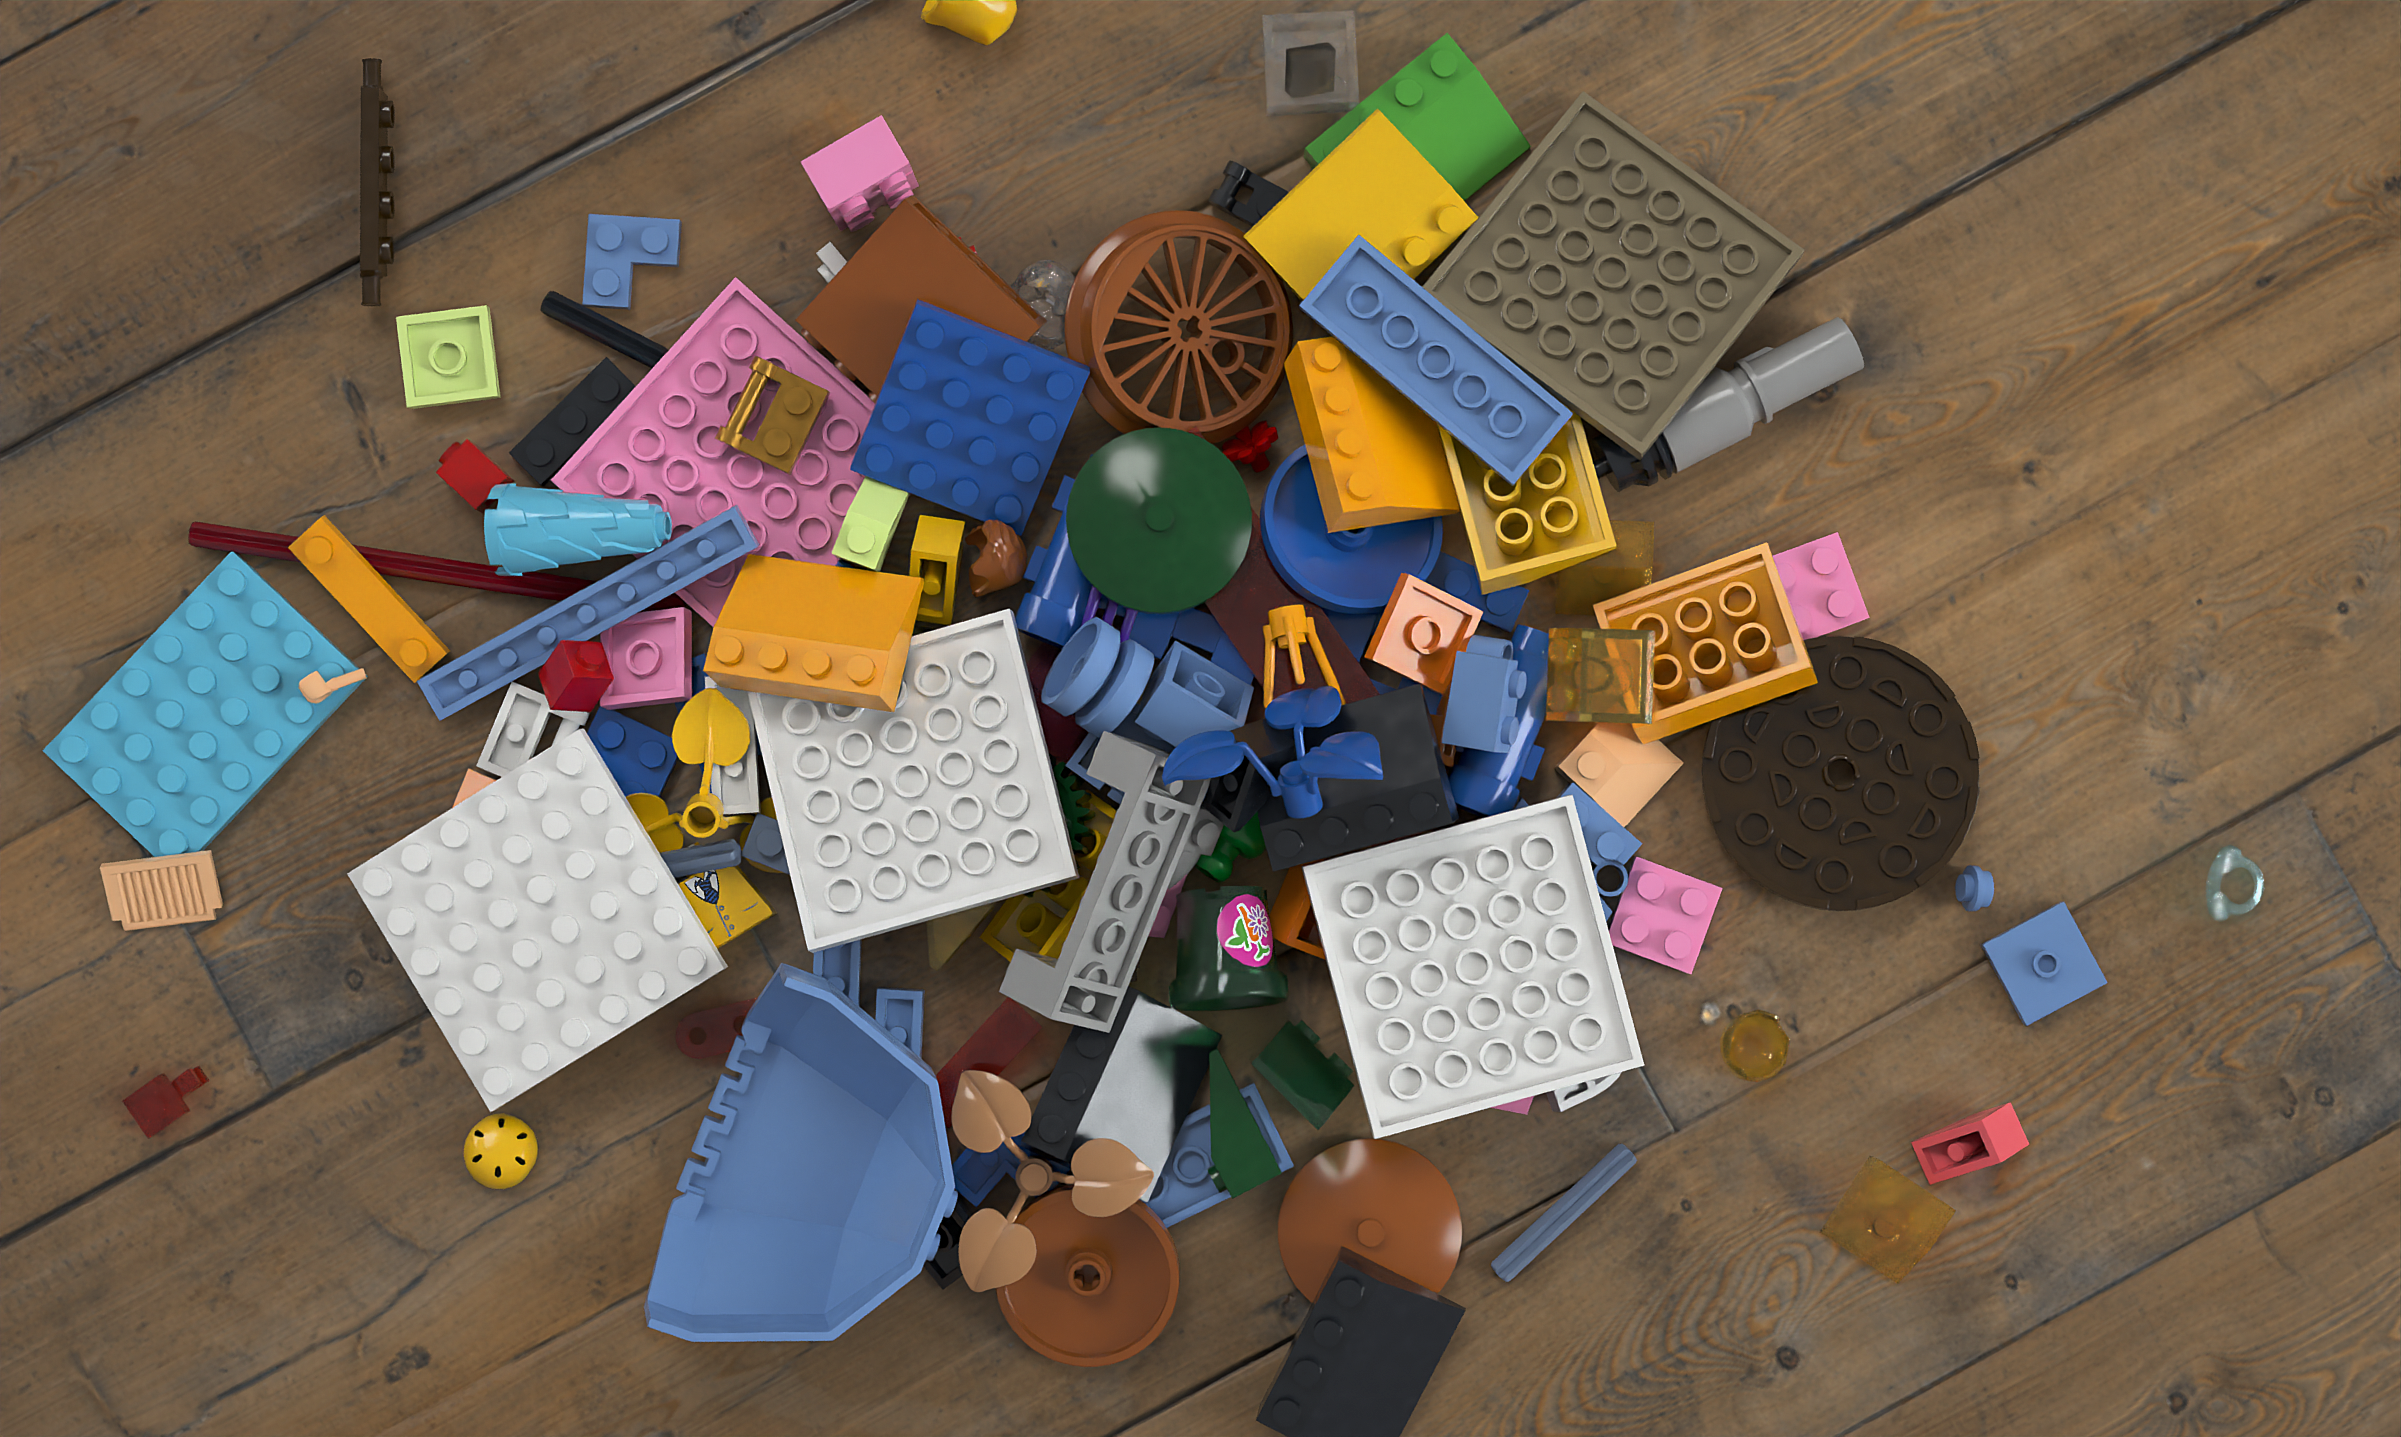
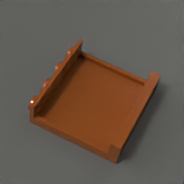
M914 195L905 198L796 319L803 327L801 334L818 349L825 347L837 359L834 364L841 373L853 381L858 378L870 390L868 396L874 403H876L917 299L1026 342L1047 323L1043 316Z

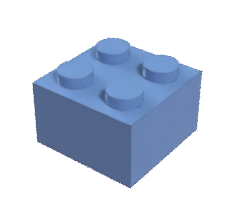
M1175 641L1147 682L1135 723L1140 725L1143 731L1150 737L1157 740H1165L1175 747L1185 739L1199 733L1215 730L1230 731L1244 726L1254 687Z

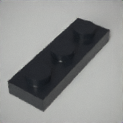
M606 357L509 454L544 487L636 386Z

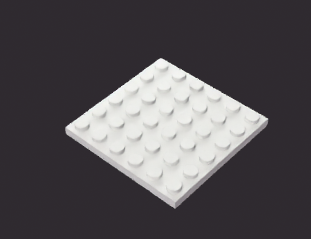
M1010 608L912 636L895 712L747 691L808 951L814 953L1079 878L1014 613Z
M584 728L573 732L347 873L490 1112L508 1103L728 967Z
M1573 795L1559 797L1301 867L1374 1139L1644 1066Z

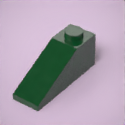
M1217 1047L1209 1051L1211 1159L1215 1165L1207 1168L1219 1193L1228 1190L1233 1199L1282 1172Z

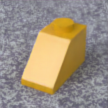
M926 515L919 516L911 549L909 576L920 577L924 580L916 616L917 621L944 625L952 624L962 560L965 521Z

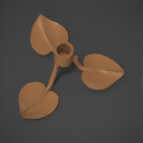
M966 1070L961 1074L952 1107L951 1119L956 1137L967 1148L981 1153L992 1152L1004 1142L1006 1147L1021 1162L1016 1171V1183L1021 1192L1007 1218L993 1208H983L974 1213L962 1229L958 1251L959 1263L963 1277L971 1290L982 1292L1012 1284L1020 1280L1031 1269L1037 1253L1035 1238L1029 1228L1014 1222L1028 1196L1043 1194L1049 1189L1052 1181L1074 1184L1072 1190L1073 1205L1078 1211L1092 1217H1108L1122 1212L1139 1200L1150 1186L1154 1178L1153 1170L1143 1163L1127 1146L1109 1138L1089 1140L1076 1150L1071 1160L1073 1175L1054 1172L1052 1164L1042 1156L1032 1155L1028 1157L1026 1152H1023L1011 1138L1024 1133L1031 1123L1030 1106L1023 1093L1012 1083L989 1072Z

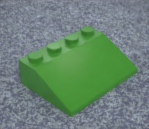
M1446 33L1305 147L1304 158L1314 169L1378 109L1452 186L1459 196L1466 201L1529 150L1531 146L1474 64L1451 36Z

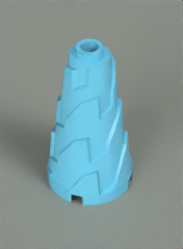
M516 483L495 485L487 499H498L497 509H485L484 515L486 551L490 565L503 566L498 567L495 572L499 576H522L523 572L558 568V565L601 560V557L647 553L661 547L664 540H669L672 534L670 513L664 512L661 505L649 504L648 500L604 498V495L564 493L563 490L519 487L516 486Z

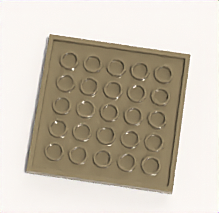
M1583 91L1427 280L1423 288L1559 402L1641 460L1801 259L1805 250Z

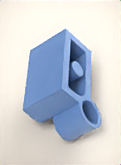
M1472 635L1466 652L1456 651L1442 743L1490 752L1509 753L1510 745L1515 743L1519 731V721L1515 717L1517 701L1522 698L1525 692L1527 680L1526 673L1517 670L1518 661L1512 660L1513 645L1510 640Z
M1574 782L1569 783L1556 798L1573 795L1589 859L1593 866L1592 870L1600 896L1605 897L1617 896L1625 890L1628 884L1627 870L1623 865L1638 850L1642 843ZM1606 865L1616 868L1620 875L1618 887L1610 892L1602 890L1596 880L1598 871Z

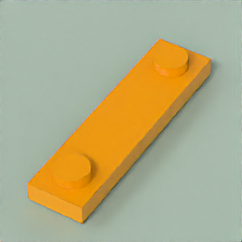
M325 515L320 517L288 547L413 683L419 680L450 652L448 647Z

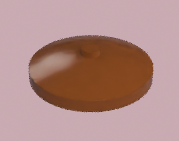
M1357 1138L1332 1145L1316 1154L1304 1164L1290 1182L1284 1194L1278 1216V1243L1284 1266L1295 1286L1311 1303L1318 1293L1341 1246L1437 1294L1450 1278L1461 1247L1462 1224L1456 1197L1445 1177L1434 1164L1416 1150L1386 1139Z
M1074 1184L1062 1186L1035 1198L1019 1212L1014 1223L1022 1224L1030 1229L1035 1238L1037 1253L1031 1269L1025 1276L1012 1284L995 1288L1000 1308L1007 1322L1020 1339L1049 1359L1080 1367H1099L1121 1362L1136 1355L1150 1345L1165 1328L1173 1313L1180 1286V1263L1175 1243L1163 1221L1141 1200H1137L1133 1205L1118 1214L1108 1217H1092L1078 1211L1073 1205L1072 1190Z

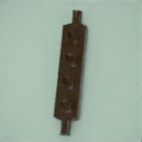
M366 58L362 59L363 86H361L360 135L361 305L381 306L380 279L387 277V264H393L395 254L393 238L387 237V219H393L395 212L393 192L387 191V174L394 173L395 168L393 146H388V128H394L395 108L393 101H388V96L383 92V87L381 86L382 60Z

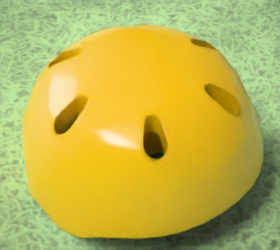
M505 1113L493 1114L478 1122L469 1132L464 1145V1160L468 1172L478 1183L492 1189H506L522 1182L533 1168L538 1154V1143L532 1129L521 1119ZM499 1122H504L502 1128L499 1127ZM481 1132L484 1136L478 1137L476 1135ZM526 1134V1138L517 1139L519 1135ZM482 1156L478 1162H473L475 1157ZM516 1157H519V1158H521L522 1160H524V1161H525V1164H524V1165H520V1164L515 1160ZM497 1167H500L501 1170L500 1177L495 1176Z

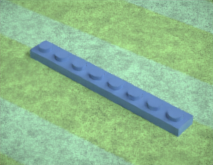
M735 505L417 680V683L439 721L545 664L561 640L587 641L757 548L760 544L739 507Z

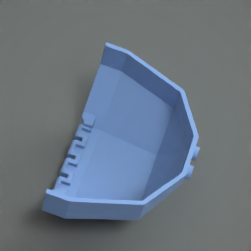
M781 963L747 1013L741 1028L743 1036H736L725 1066L739 1072V1077L737 1078L722 1073L708 1109L723 1115L720 1120L711 1116H704L691 1151L706 1157L705 1162L694 1158H688L676 1186L677 1190L685 1194L673 1199L667 1213L644 1305L647 1327L691 1342L835 1340L921 1272L925 1260H933L940 1243V1234H937V1230L942 1218H949L958 1197V1192L954 1191L955 1182L939 1085L932 1068L826 978Z

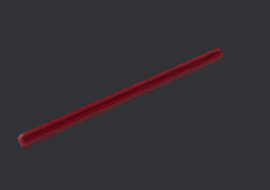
M196 521L192 522L189 529L188 542L194 547L301 562L288 548L299 538L297 536ZM353 545L381 575L562 601L597 582L539 572H523L522 576H499L495 573L499 566ZM672 593L640 612L686 607V602L676 593Z

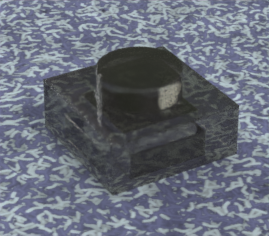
M1329 42L1286 49L1285 92L1291 98L1334 92L1336 49Z

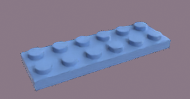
M1360 235L1354 239L1299 305V308L1511 486L1516 483L1573 415L1568 408Z

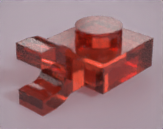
M200 1066L194 1069L189 1068L172 1082L163 1073L149 1081L122 1102L149 1139L187 1114L190 1109L183 1099L210 1080Z

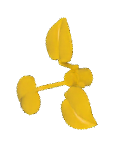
M707 688L691 697L676 718L672 732L673 747L682 762L687 764H700L704 762L700 793L691 797L683 815L679 813L669 815L666 803L656 795L641 792L626 796V799L659 853L681 849L683 846V833L674 822H678L680 827L685 828L689 834L698 838H706L713 835L718 827L726 829L729 825L749 823L743 829L740 836V847L743 850L755 820L753 815L747 813L724 817V808L721 800L716 795L710 793L713 763L729 766L740 760L746 753L750 743V727L744 714L718 689ZM772 797L764 799L761 802L760 814L777 820ZM745 858L749 864L759 870L770 873H784Z

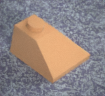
M1616 701L1554 769L1569 783L1574 782L1617 822L1625 827L1684 763L1659 740L1643 745L1633 729L1628 711Z

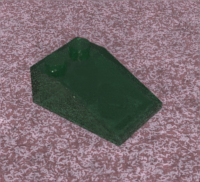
M1287 1019L1250 1057V1062L1319 1130L1355 1086L1348 1079L1354 1071L1335 1052L1327 1058L1315 1046L1321 1038L1303 1020L1295 1026Z

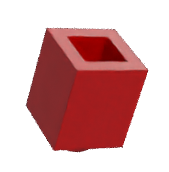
M468 439L462 444L459 442L453 443L440 457L439 462L442 466L436 471L475 510L483 514L485 509H488L497 500L487 499L491 489L498 484H512L514 482L502 468Z
M561 640L538 672L550 710L591 712L614 680L602 642Z

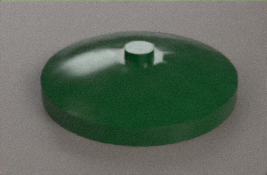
M1146 428L1132 431L1113 439L1101 447L1085 463L1072 486L1066 512L1067 536L1078 568L1087 581L1104 597L1136 612L1172 614L1194 608L1208 601L1231 581L1240 568L1249 546L1252 531V510L1245 483L1239 472L1226 455L1216 446L1186 431L1172 428Z

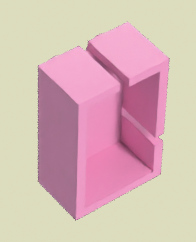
M882 115L801 161L802 166L840 231L849 227L850 231L853 232L866 226L874 220L875 217L872 213L875 212V209L887 204L890 209L896 208L905 198L914 195L913 189L919 187L909 161Z

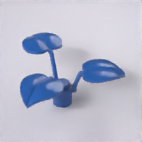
M1322 686L1316 689L1304 688L1282 694L1272 700L1265 710V719L1270 727L1274 729L1294 728L1297 761L1285 764L1280 770L1281 774L1278 780L1274 778L1246 742L1236 743L1234 734L1226 730L1199 733L1181 742L1169 755L1163 769L1162 780L1164 786L1180 780H1202L1219 777L1234 771L1242 763L1245 755L1269 784L1272 795H1282L1287 815L1292 818H1306L1318 813L1323 807L1317 783L1318 778L1383 780V770L1379 743L1372 734L1354 731L1332 735L1323 741L1321 747H1313L1309 753L1305 754L1304 727L1325 726L1336 718L1341 709L1342 702L1338 690L1332 686Z

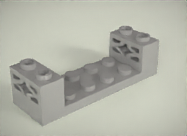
M1103 731L1086 774L1125 792L1124 797L1116 811L1114 822L1103 849L1098 856L1097 864L1085 894L1080 901L1079 909L1067 939L1063 943L1059 958L1056 959L1016 948L1011 963L1006 970L1005 978L999 990L1000 993L1049 1019L1107 1033L1110 1032L1211 778L1180 780L1164 786L1162 780L1163 769L1171 753Z

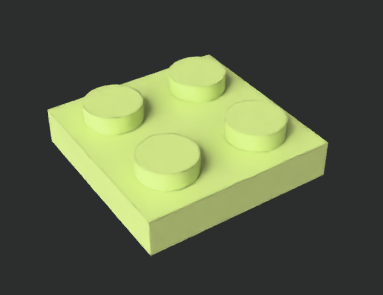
M487 305L396 317L407 408L416 409L501 398L490 308Z

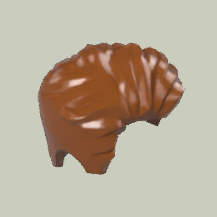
M991 519L985 521L983 525L977 526L976 529L973 528L965 537L967 545L977 546L981 553L979 558L969 568V581L974 597L977 598L1000 591L1020 582L1023 574L1026 572V559L1028 556L1023 541L1016 535L1013 528L999 520Z

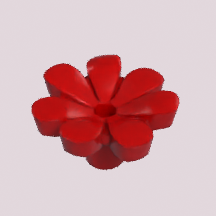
M1265 420L1257 423L1251 432L1248 426L1235 434L1237 440H1228L1222 445V453L1231 462L1240 460L1243 464L1250 463L1254 472H1261L1270 465L1265 451L1271 447V443L1278 440L1279 436L1276 427L1269 428Z

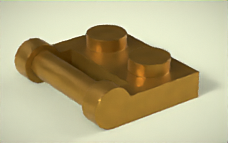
M754 356L749 366L752 373L726 426H720L715 439L791 475L830 392L765 359ZM770 379L781 385L754 441L743 437L742 433Z

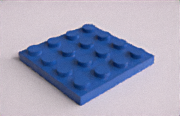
M917 299L851 462L850 470L981 521L999 520L1012 527L1015 533L1021 536L1089 376L1090 367Z

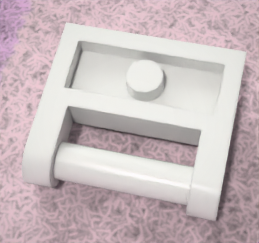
M511 682L476 766L503 777L533 758L551 713L563 717L552 746L577 731L580 725L585 726L590 713L550 710L544 694Z

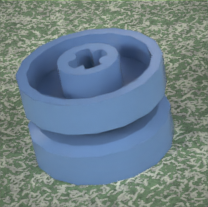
M1094 617L1084 623L1073 634L1055 659L1044 682L1041 692L1042 702L1063 716L1075 713V723L1094 736L1101 738L1103 731L1111 733L1120 725L1140 698L1151 676L1154 654L1131 639L1120 643V631L1100 618Z

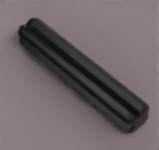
M549 291L542 301L540 310L545 315L650 368H653L668 352L666 347L555 291Z

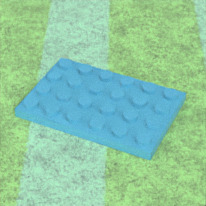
M231 551L44 748L43 752L154 857L204 851L364 680L338 688L339 690L333 691L330 696L320 703L308 702L299 690V682L309 674L318 671L325 682L332 678L360 668L238 553Z

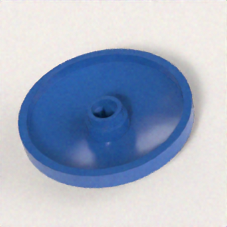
M1305 445L1295 450L1282 462L1270 479L1261 503V535L1264 547L1274 568L1298 594L1318 606L1332 611L1348 614H1369L1385 610L1400 574H1410L1425 581L1433 570L1441 550L1443 538L1442 516L1328 533Z

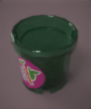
M1258 886L1220 887L1219 891L1205 893V888L1185 891L1176 895V978L1172 979L1170 985H1168L1171 1009L1180 1011L1240 1010L1275 1005L1288 1000L1287 974L1285 975L1284 972L1278 970L1268 909L1267 890Z

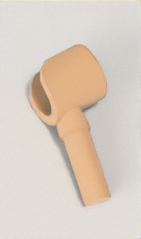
M361 668L325 682L320 673L315 671L299 682V690L308 702L317 704L330 696L333 691L339 690L338 688L367 679L364 669Z

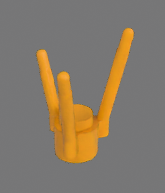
M1290 605L1268 611L1270 624L1263 626L1265 638L1264 708L1266 709L1273 700L1276 641H1278L1279 648H1289L1295 680L1297 684L1301 685L1304 683L1305 677L1299 646L1306 643L1305 636H1307L1328 686L1336 688L1341 697V705L1346 704L1340 686L1316 634L1313 617L1306 618L1304 605Z

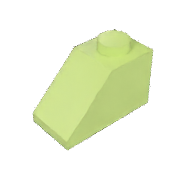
M865 476L847 511L831 554L840 560L864 569L880 572L910 493Z

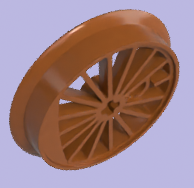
M1175 210L1148 214L1134 219L1110 233L1094 248L1081 266L1073 282L1066 307L1065 343L1069 359L1090 367V373L1082 393L1095 411L1123 434L1146 428H1172L1192 433L1211 444H1215L1235 435L1252 423L1264 411L1277 393L1286 373L1284 362L1292 350L1293 322L1289 298L1282 279L1243 237L1245 233L1230 223L1214 216L1193 211ZM1174 238L1195 240L1187 296H1185L1173 242ZM1206 244H1209L1226 254L1197 301ZM1161 245L1164 250L1174 299L1148 263ZM1233 261L1237 262L1249 278L1205 310ZM1140 272L1145 276L1166 309L1131 287ZM1253 285L1255 286L1263 308L1209 320L1211 316ZM1127 295L1162 319L1157 320L1118 313V310ZM1264 315L1265 339L1211 329L1214 326ZM1113 320L1159 328L1157 333L1103 345ZM1188 321L1186 329L1191 333L1190 337L1180 338L1182 330L1177 326L1178 322ZM1161 339L1162 342L1116 377L1113 376L1105 358L1107 351ZM1219 341L1226 344L1230 351L1229 361L1223 367L1218 366L1212 357V349ZM1242 343L1264 347L1258 369L1243 362L1245 351ZM1169 348L1138 402H1135L1121 388V383ZM1176 359L1168 417L1165 418L1150 412L1147 406ZM1189 362L1201 418L1194 421H1181L1179 414L1187 363ZM1238 369L1253 378L1240 396L1225 376ZM1202 370L1213 376L1231 403L1213 415Z

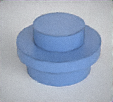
M1975 865L1967 866L1963 874L1957 877L1955 884L1956 898L1962 902L1966 911H1978L1980 907H1988L1994 894V882L1991 873Z

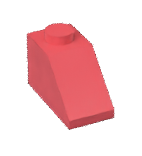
M2009 1102L1970 1115L1911 1142L1931 1185L2001 1163L2028 1146L2029 1142L2013 1106Z

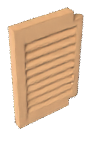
M211 850L102 863L100 866L112 921L121 920L124 931L216 920L215 909L222 908L223 905Z

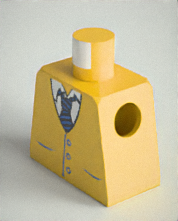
M696 842V843H694V844H692V845H690V846H688V847L696 846V845H700V844H699V842ZM738 865L686 875L687 879L678 884L717 949L777 914L775 908Z

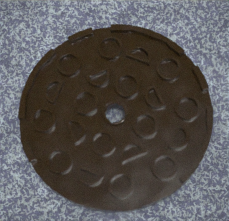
M1821 636L1806 639L1803 641L1818 683L1712 720L1706 736L1702 757V790L1705 806L1715 833L1729 856L1741 870L1769 892L1801 906L1819 910L1857 911L1878 907L1904 897L1927 883L1950 861L1962 844L1971 826L1980 792L1978 761L1980 756L1976 737L1970 721L1968 722L1960 704L1955 698L1954 692L1938 674L1913 655L1879 640L1859 636ZM1842 760L1851 766L1853 778L1848 785H1834L1829 779L1828 768L1834 761Z

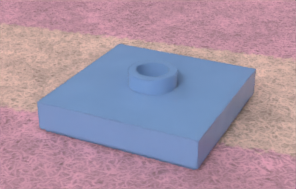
M2059 902L1980 944L2024 1026H2028L2107 983L2064 902Z

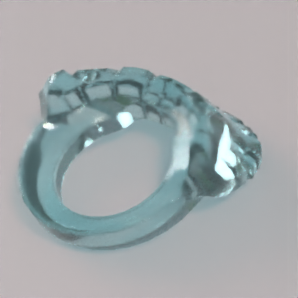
M2228 845L2220 849V852L2210 866L2206 881V900L2209 914L2219 922L2225 921L2231 915L2237 916L2248 913L2257 906L2264 892L2262 872L2254 861L2241 855V850L2236 846ZM2237 867L2247 869L2252 874L2255 882L2253 895L2243 904H2234L2220 891L2223 873Z

